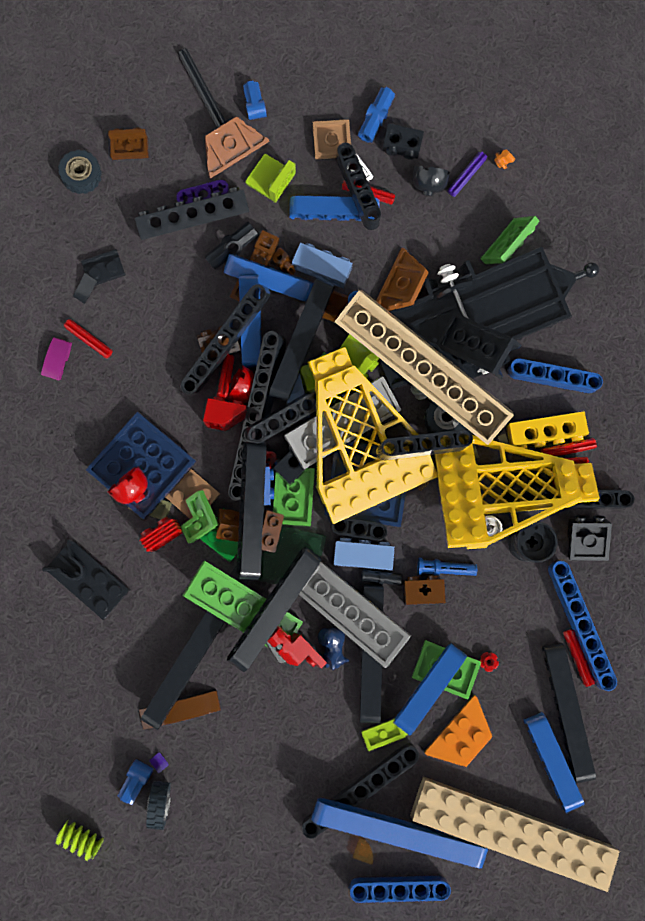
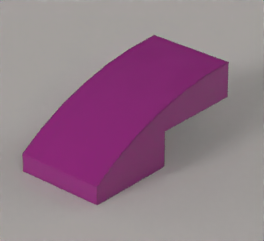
M53 337L45 357L41 375L61 380L65 362L68 361L72 342Z

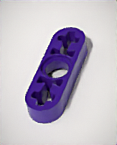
M217 180L183 189L178 192L177 201H184L182 199L186 195L188 202L185 203H192V193L195 194V197H199L198 193L202 190L208 192V196L204 199L211 198L210 188L215 193L219 192V186L224 188L221 194L229 193V186L226 181Z

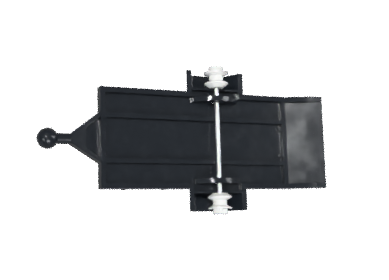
M543 247L475 275L469 260L465 261L455 271H453L455 266L446 264L440 267V271L437 273L442 275L441 277L425 279L424 283L429 292L428 296L416 300L412 306L398 308L390 311V313L411 330H414L435 344L440 339L454 312L520 341L526 336L548 327L551 328L555 324L572 318L565 298L576 280L597 276L599 267L596 263L590 262L584 266L583 270L576 273L550 264ZM446 352L460 362L458 364L459 369L472 379L489 373ZM509 355L506 357L501 367H503L507 362L510 361ZM379 358L390 390L410 384L409 381Z

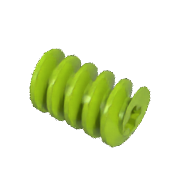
M67 820L56 839V844L60 845L64 841V849L71 845V853L78 849L77 856L81 857L86 853V861L91 857L94 859L104 838L102 837L96 841V833L89 837V829L82 833L83 826L75 829L76 822L68 826Z

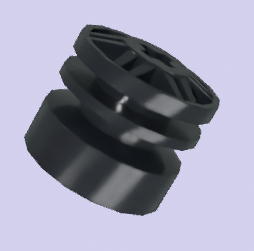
M540 521L532 523L510 534L508 537V547L512 555L524 562H544L553 556L558 545L557 535L553 528L547 523ZM527 540H532L533 544H528Z

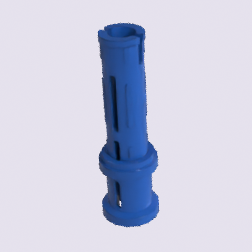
M419 557L417 574L476 576L477 564L441 562L439 559L423 560ZM450 567H451V568H464L465 570H455V569H450Z

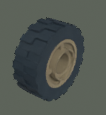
M85 150L70 151L60 160V165L58 166L59 175L65 187L71 192L87 194L98 187L102 172L99 162L93 154Z

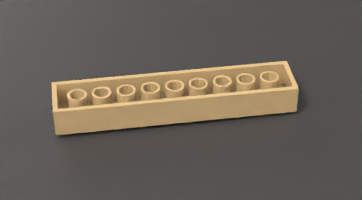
M362 289L356 293L335 320V323L487 445L514 416L513 411Z
M424 776L422 777L410 814L412 821L606 892L609 890L620 852L608 843Z

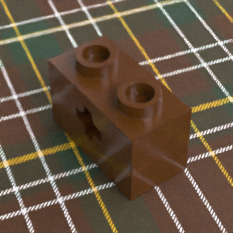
M419 576L408 577V581H403L405 605L446 603L444 579H439V576H427V580H420ZM423 584L425 588H429V592H426L425 596L423 592H419V588H423Z

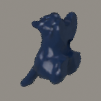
M338 627L322 628L317 638L318 642L325 647L323 659L327 663L324 667L329 668L330 666L331 670L338 669L345 662H349V659L345 658L342 654L345 633Z

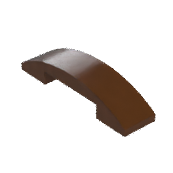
M262 230L250 260L269 266L279 238ZM237 280L230 294V298L240 302L239 280Z
M217 690L177 700L161 726L220 711ZM146 708L139 709L140 717H142ZM141 720L143 729L153 728Z

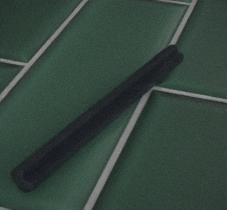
M186 48L180 50L179 56L217 128L226 123L189 51Z

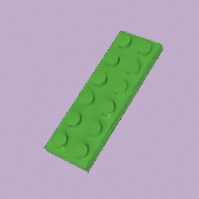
M206 561L202 562L182 595L243 633L266 601L264 597ZM287 612L278 626L292 636L298 632L303 622Z

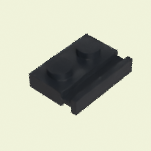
M117 249L81 261L84 272L96 280L95 286L126 276Z

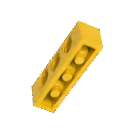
M585 411L514 422L506 426L509 445L528 449L527 446L534 445L535 448L544 447L548 442H553V445L565 443L566 439H572V442L584 440V436L589 434ZM563 425L569 427V433L563 431ZM544 428H548L551 431V436L544 434ZM525 431H530L533 438H526Z

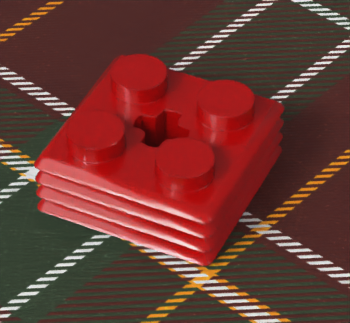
M165 517L158 522L159 526L155 529L150 527L141 533L142 537L139 539V541H142L141 544L144 545L143 548H146L148 552H155L181 535L183 530H181L180 524L177 523L178 521Z

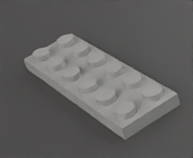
M384 377L371 382L397 412L401 411ZM370 391L369 393L380 422L393 416ZM355 392L351 394L347 400L356 404L360 393ZM362 397L360 406L367 408L364 398ZM342 400L330 408L338 411ZM345 403L342 413L351 416L354 406ZM358 408L354 418L363 422L367 411ZM330 411L335 420L337 413ZM322 412V451L335 446L336 442L324 412ZM340 415L336 426L345 429L349 418ZM315 416L284 435L303 469L317 462ZM369 416L367 424L374 426L371 416ZM353 421L349 431L358 434L362 424ZM365 426L363 433L370 430L371 428ZM338 429L340 437L342 438L344 431ZM348 433L344 444L352 441L356 436Z
M322 561L299 594L385 668L389 666L411 637L408 632Z

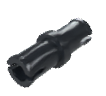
M363 569L361 581L376 582L378 585H383L384 583L400 586L402 580L401 573H389L381 569L380 571Z

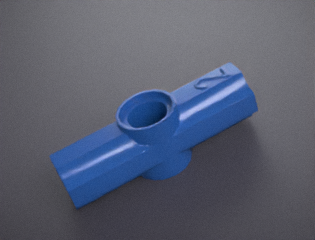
M381 88L374 103L370 104L365 121L358 133V137L361 140L373 142L380 126H383L382 122L386 119L388 109L395 97V93L390 88Z

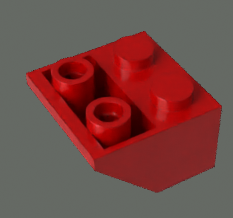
M221 397L208 398L203 421L207 428L227 431L245 419L247 406L241 401L233 400L230 403L225 402V399Z

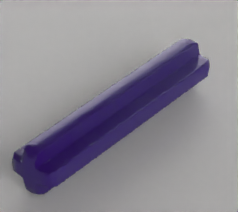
M480 151L448 188L447 192L451 196L455 197L485 162L487 155Z

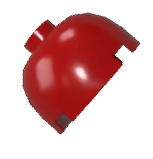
M243 365L242 370L239 369L230 382L231 390L228 392L227 400L231 402L233 400L241 401L244 404L249 402L255 376L252 370Z
M137 466L122 476L117 486L114 483L107 491L119 503L130 504L135 502L137 504L145 497L143 493L148 486L147 477Z

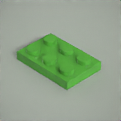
M537 217L514 218L481 257V260L485 264L509 261L515 250L524 244L525 238L534 232L535 226L539 223Z
M306 468L304 473L298 479H295L291 486L286 484L276 473L273 512L284 515L282 525L311 527L315 469Z
M425 640L412 678L422 682L445 648ZM467 656L444 691L469 699L481 662Z

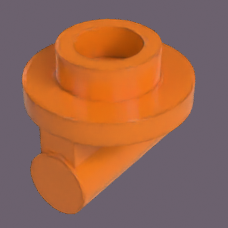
M505 149L501 154L497 152L494 160L499 168L503 167L506 169V164L514 162L515 158Z

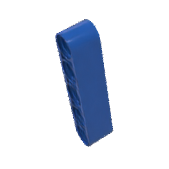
M293 196L290 198L289 217L291 219L313 220V218H319V220H331V218H335L337 220L350 221V219H356V221H361L352 197ZM375 198L380 208V200Z
M229 254L224 268V273L239 278V275H259L260 285L307 302L314 285L313 282L234 254Z
M239 275L240 301L253 285L260 284L259 275ZM260 288L256 291L258 299H260ZM247 304L244 307V311L247 315L250 314L252 311V307L250 304ZM261 310L241 336L242 366L244 365L249 369H256L262 345Z
M515 359L507 369L508 375L513 379L584 393H593L603 384L602 377L597 373L525 359ZM513 366H519L521 368V373L516 372ZM532 369L538 370L540 376H535L532 373ZM551 373H556L558 380H554L551 377ZM570 376L576 378V384L570 381ZM588 380H592L595 383V387H591Z
M450 643L398 713L393 723L410 736L461 667L467 655Z
M540 712L525 719L524 723H527L529 735L533 743H536V750L541 762L544 761L545 771L549 780H552L554 784L553 789L557 798L563 804L561 806L562 809L567 813L583 806V798L544 713Z
M443 876L355 878L349 886L351 898L358 903L443 901L451 893L450 886ZM422 884L425 886L422 892L415 891L417 885ZM444 884L445 888L443 891L438 892L435 890L436 886ZM381 885L384 887L381 893L374 891L376 886ZM403 885L405 888L402 892L394 891L396 886ZM357 886L364 888V891L359 894L353 890Z

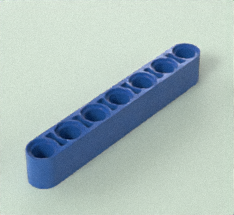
M564 561L553 562L548 568L549 575L571 628L574 630L595 680V685L599 689L612 691L617 686V679L572 571ZM557 565H560L562 567L563 571L561 575H558L555 572V567ZM565 583L570 586V591L567 594L563 591ZM573 601H575L578 605V608L575 612H573L570 607ZM581 620L585 622L583 630H580L578 627V623ZM589 638L593 641V646L590 649L586 646V641ZM599 657L601 664L596 668L594 660ZM607 676L609 682L606 686H603L602 679Z

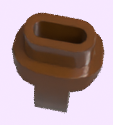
M279 248L273 255L274 263L280 267L282 272L294 275L296 271L289 255Z

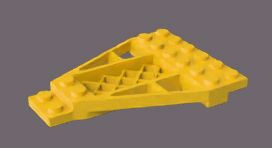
M345 347L308 362L315 379L316 488L333 524L437 478V472L430 455L383 461L378 457L376 458L368 454L372 444L380 445L374 442L376 434H378L382 443L387 439L385 429L397 423H401L412 436L419 434L366 377L352 365ZM351 390L360 393L356 404L347 400ZM346 391L344 398L336 396L337 394ZM370 391L396 417L395 420L384 425L381 424L371 399ZM333 397L342 400L338 411L329 408ZM362 397L364 398L367 408L360 406ZM345 403L354 406L351 416L342 413ZM358 408L367 411L363 422L354 418ZM330 411L337 413L335 420ZM322 412H324L336 442L335 446L322 451ZM340 415L349 418L345 429L336 426ZM369 416H371L374 426L367 424ZM353 421L362 424L358 434L349 431ZM365 426L374 429L370 440L361 436ZM338 429L344 431L342 438L340 437ZM348 433L356 436L352 447L344 444ZM360 438L368 441L365 452L356 449ZM422 441V446L428 449L426 443ZM408 445L403 447L406 451H409ZM384 446L385 452L391 454L390 448ZM345 447L351 449L349 456ZM339 450L347 472L323 483L322 456ZM355 451L363 454L359 465L351 462ZM367 456L376 459L364 464Z
M473 436L472 444L462 451L434 454L448 548H487L488 545L563 508L571 507L577 503L598 501L600 498L592 463L574 464L572 460L493 440L487 445L477 436ZM459 437V441L464 444V440ZM440 439L441 444L446 446L445 441ZM473 444L499 450L502 463L477 465ZM505 452L538 461L509 463L506 461ZM530 471H538V472H537L536 475H534V474H533L532 472H530ZM519 472V474H518L517 476H514L513 474H511V473ZM542 472L551 477L547 483L538 477ZM523 473L532 479L528 484L519 479ZM492 474H500L497 478L492 476ZM503 475L512 480L508 486L500 481ZM484 477L493 482L489 488L481 483ZM553 480H554V483H555V488H553L552 486H550V483H551ZM534 481L543 487L539 493L530 487ZM515 483L524 488L520 494L511 489ZM495 485L504 490L500 496L492 491ZM480 489H482L483 491H485L482 496H481V491H480ZM547 489L555 496L552 499H547L541 494ZM528 491L535 498L532 501H528L522 495ZM507 492L516 498L513 502L509 503L503 499ZM487 494L496 499L493 504H488L483 500ZM547 509L520 523L517 522L516 512ZM510 512L513 526L491 537L488 536L484 514Z

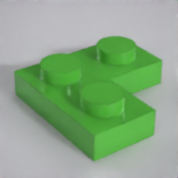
M203 490L197 491L186 499L193 518L184 523L181 528L188 543H194L219 525Z

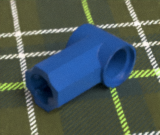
M248 81L243 85L248 119L253 120L267 117L259 83Z
M136 759L127 773L128 777L118 794L120 800L133 804L154 769Z

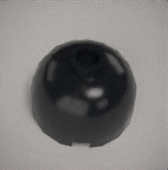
M414 166L412 173L413 184L418 190L422 191V195L433 196V193H439L445 189L449 181L450 171L435 167L423 169V166Z

